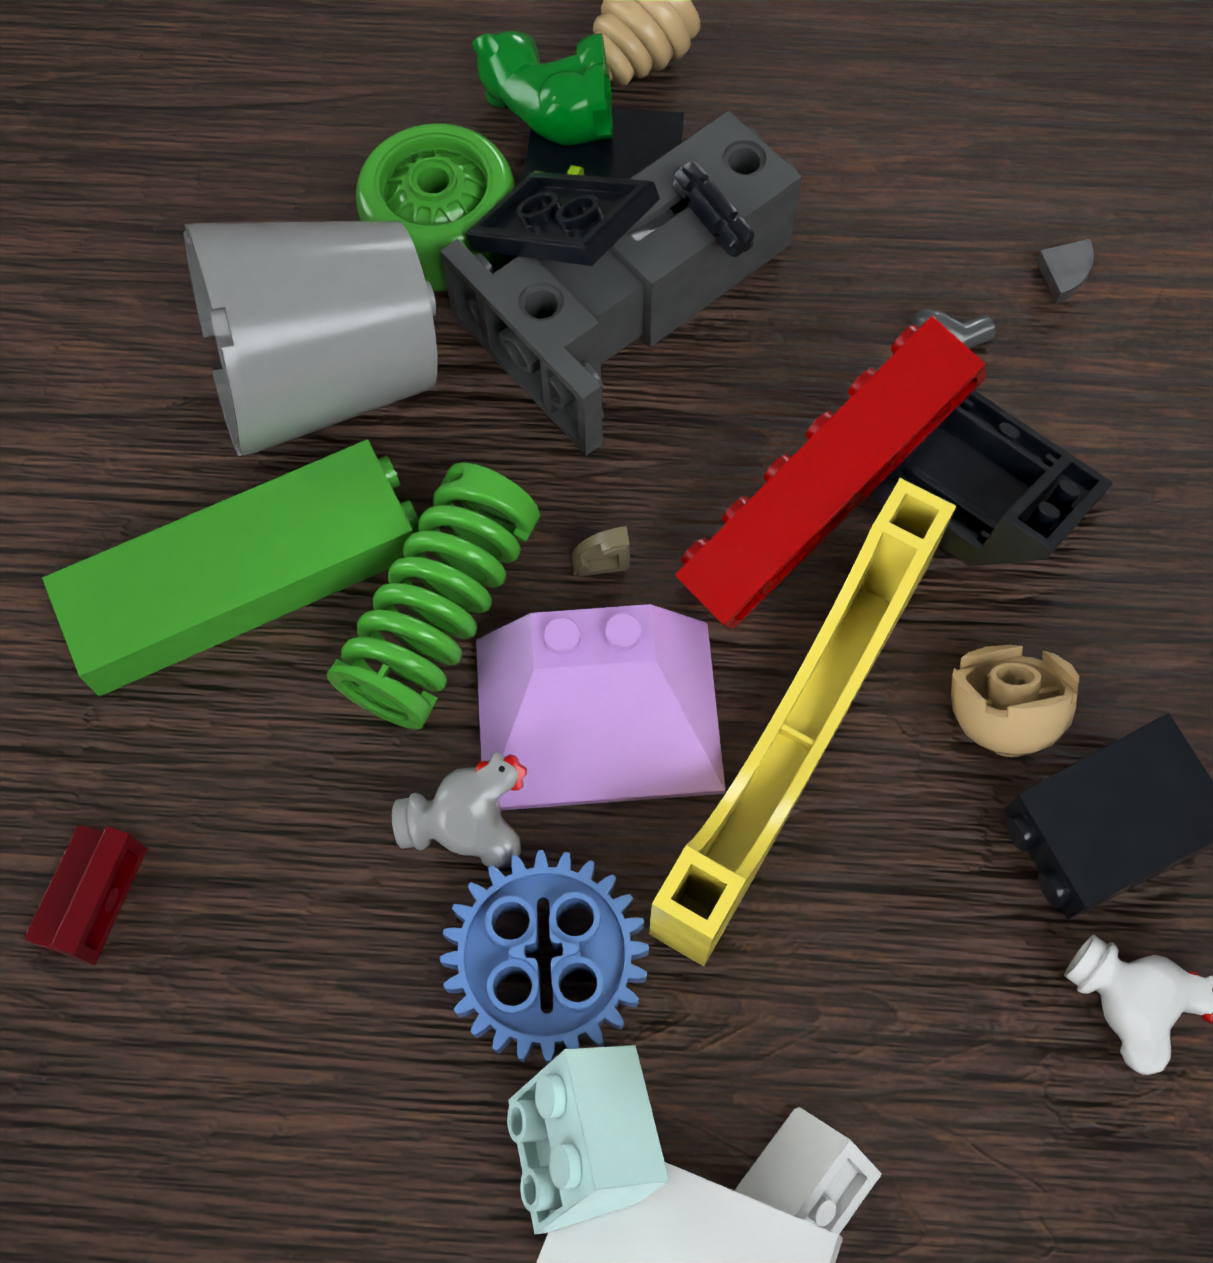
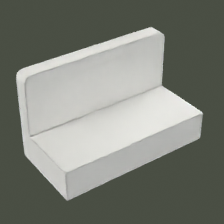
M798 1107L792 1111L734 1191L839 1235L882 1173L849 1138Z

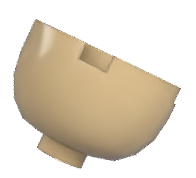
M1018 645L986 646L966 653L961 658L960 669L957 671L954 668L951 688L953 712L965 735L985 749L1004 757H1019L1053 746L1072 724L1076 710L1080 677L1072 664L1058 655L1043 650L1042 660L1022 656L1023 646Z

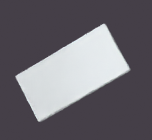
M665 1162L669 1178L667 1184L635 1205L548 1232L536 1263H835L843 1237Z

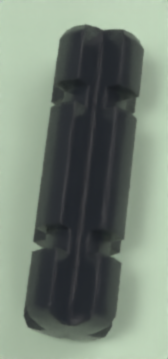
M689 161L683 167H678L673 174L675 178L673 187L685 201H690L691 199L688 206L714 237L721 236L718 243L726 253L732 257H738L743 252L748 251L754 244V231L742 217L735 218L739 214L738 211L713 181L707 180L706 182L709 176L702 167L694 161Z

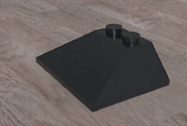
M974 390L872 493L875 501L884 506L901 478L955 505L956 508L938 547L945 554L958 558L968 566L1047 559L1108 491L1113 482Z

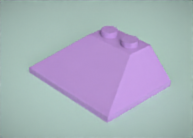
M651 604L551 611L527 614L476 639L481 761L491 760L492 755L498 752L505 757L510 754L516 755L520 764L527 768V774L523 777V788L518 791L509 790L499 797L501 810L725 794L709 633L706 622Z

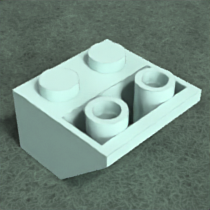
M636 1045L564 1049L508 1100V1130L512 1140L517 1143L523 1173L520 1184L521 1198L525 1208L531 1213L534 1234L548 1233L635 1205L669 1182Z

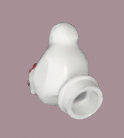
M1093 934L1073 957L1064 976L1078 986V992L1089 994L1097 991L1101 995L1105 1019L1121 1039L1122 1046L1120 1052L1125 1063L1131 1069L1142 1075L1162 1072L1171 1057L1170 1029L1183 1012L1200 1015L1205 1022L1213 1023V976L1204 978L1195 971L1186 972L1170 959L1158 955L1139 958L1129 963L1121 961L1118 958L1119 950L1115 943L1110 942L1107 944Z

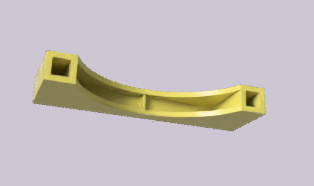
M901 478L899 479L872 525L828 617L769 724L716 809L700 831L683 849L655 897L651 907L649 935L703 967L705 966L924 576L956 508L955 505Z

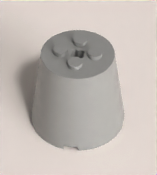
M400 221L219 222L185 224L184 241L199 321L203 338L215 337L222 369L212 371L229 435L238 456L254 454L434 388L438 368V351L433 316L436 315L435 296L430 282L425 281L413 241L407 229Z

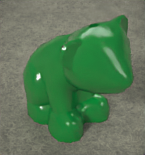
M508 30L498 34H481L475 38L472 47L477 54L478 74L486 90L485 95L489 104L499 108L508 106L536 134L563 146L613 139L612 92L602 33L591 34L583 38L577 45L575 55L546 63H540L535 39L529 34Z

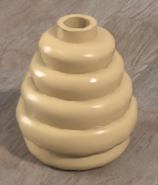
M603 0L601 5L602 14L595 19L593 31L594 34H603L610 81L620 86H626L632 77L642 79L648 75L650 70H663L670 60L676 61L681 59L690 48L691 39L699 32L701 23L699 14L691 0Z

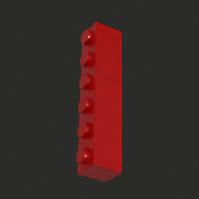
M933 315L921 327L917 324H912L903 331L890 349L893 355L877 371L871 367L854 381L848 390V395L851 398L835 414L829 410L818 417L805 434L808 441L793 456L786 453L768 468L763 476L766 483L751 499L745 495L734 502L722 517L725 525L710 540L703 537L684 553L680 560L684 566L675 576L724 626L734 630L986 379V363Z

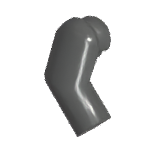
M926 308L917 312L912 320V324H917L921 327L933 315L969 349L994 339L996 335L994 323L986 314L961 323L942 311Z

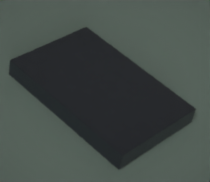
M612 107L613 139L597 140L572 146H563L551 142L536 134L531 128L523 180L531 172L535 171L567 174L571 165L582 167L584 169V176L630 179L682 143L684 112Z
M531 172L477 221L465 235L473 251L593 266L660 200L655 183L649 180Z

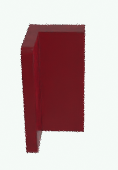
M84 825L76 827L25 934L26 941L96 965L148 848L129 833L106 826L104 832Z

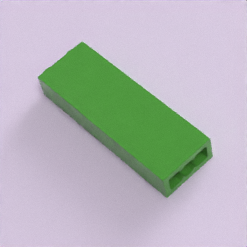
M364 440L42 577L79 677L100 697L388 570L396 560L404 558L403 548L407 538L413 533L419 532V518L410 500L399 503L393 489L401 485L389 457L386 455L378 459L369 440Z

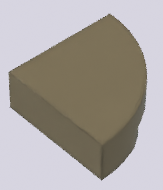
M627 526L597 533L578 544L571 554L573 575L581 577L629 569L630 542Z

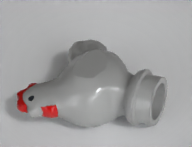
M495 752L491 760L480 761L476 767L456 769L443 779L432 800H426L419 793H412L409 798L395 800L392 808V826L398 846L402 849L415 847L421 851L430 845L432 839H435L454 853L479 857L485 866L490 867L493 865L497 869L511 867L512 856L518 855L519 857L521 853V843L514 829L502 818L499 797L509 790L518 791L523 788V777L527 774V768L520 764L516 755L510 754L505 757Z

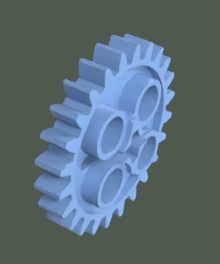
M538 850L534 868L529 869L525 868L518 855H513L511 862L513 874L506 877L493 865L490 866L488 871L493 884L486 890L472 882L468 885L475 900L473 907L462 904H454L452 907L455 915L464 923L462 928H447L443 930L445 939L458 946V950L441 955L440 962L444 967L459 971V974L443 983L444 989L447 993L457 994L465 992L466 994L455 1006V1013L461 1018L477 1012L479 1015L474 1021L470 1032L476 1038H479L493 1028L496 1033L492 1049L498 1054L508 1046L511 1040L516 1041L518 1059L524 1063L529 1058L533 1046H541L547 1065L555 1058L557 1045L565 1044L567 1049L580 1048L579 1039L587 1036L597 1047L604 1046L599 1026L605 1022L613 1028L622 1030L624 1021L616 1010L618 1004L637 1008L639 1004V998L627 988L628 983H643L647 980V971L631 964L632 960L649 955V944L631 941L630 937L644 929L643 918L624 919L623 916L633 905V897L631 894L612 899L611 894L616 886V877L612 874L598 884L593 881L595 873L594 862L589 860L576 873L572 871L570 853L568 852L563 853L557 867H548L544 851ZM540 900H547L549 902L550 940L554 952L562 954V956L553 957L551 960L553 1010L548 1014L541 1011V973L536 959L529 958V955L538 954L540 950L537 905ZM573 908L584 909L590 913L594 921L591 928L583 935L570 936L562 932L558 927L559 919L563 913ZM513 911L521 912L529 918L530 922L527 931L517 939H503L495 932L497 922L506 913ZM584 971L592 975L597 982V988L593 996L582 1002H572L565 998L560 992L561 983L570 973ZM514 974L523 975L532 983L531 993L527 1000L515 1006L501 1003L498 1000L497 991L502 980Z

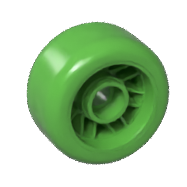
M423 124L404 129L390 136L371 152L363 164L357 180L356 206L360 221H400L407 229L413 241L425 281L430 282L433 291L443 292L448 290L440 250L456 239H459L473 255L481 253L489 261L494 271L507 258L508 255L473 251L465 234L515 188V182L511 168L504 155L486 137L471 129L453 124Z

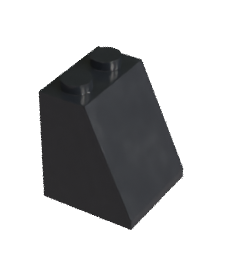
M1169 713L1021 792L1004 810L1008 817L1006 819V827L1012 841L1022 852L1028 851L1040 872L1038 882L1045 898L1053 907L1061 908L1067 920L1186 863L1213 847V781Z

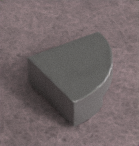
M1090 239L1040 251L1036 263L1055 304L1072 297L1087 279L1094 260V251Z

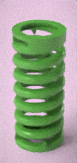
M461 462L455 463L449 468L447 475L434 493V506L425 510L419 518V532L413 533L405 541L403 548L404 558L396 560L389 568V584L382 585L374 593L372 602L374 610L364 613L357 622V634L359 637L351 638L341 648L342 661L336 659L327 672L329 682L345 697L368 712L405 728L417 730L423 728L438 700L437 697L424 690L431 692L444 690L447 685V676L439 667L421 655L386 641L379 631L391 632L416 652L440 664H458L462 658V649L448 635L460 639L474 637L477 632V623L467 611L484 613L490 609L492 597L485 587L496 588L504 584L506 570L500 562L510 563L518 559L521 547L517 539L526 543L540 519L538 506L521 487L505 476L477 464ZM458 500L465 508L454 506L453 501ZM439 526H445L451 534L441 532ZM431 551L441 562L428 559L424 552ZM410 578H418L430 590L414 586ZM394 604H404L423 621L400 613ZM364 658L376 659L383 665L379 672H375ZM389 670L415 686L424 689L421 695L403 683L388 677Z

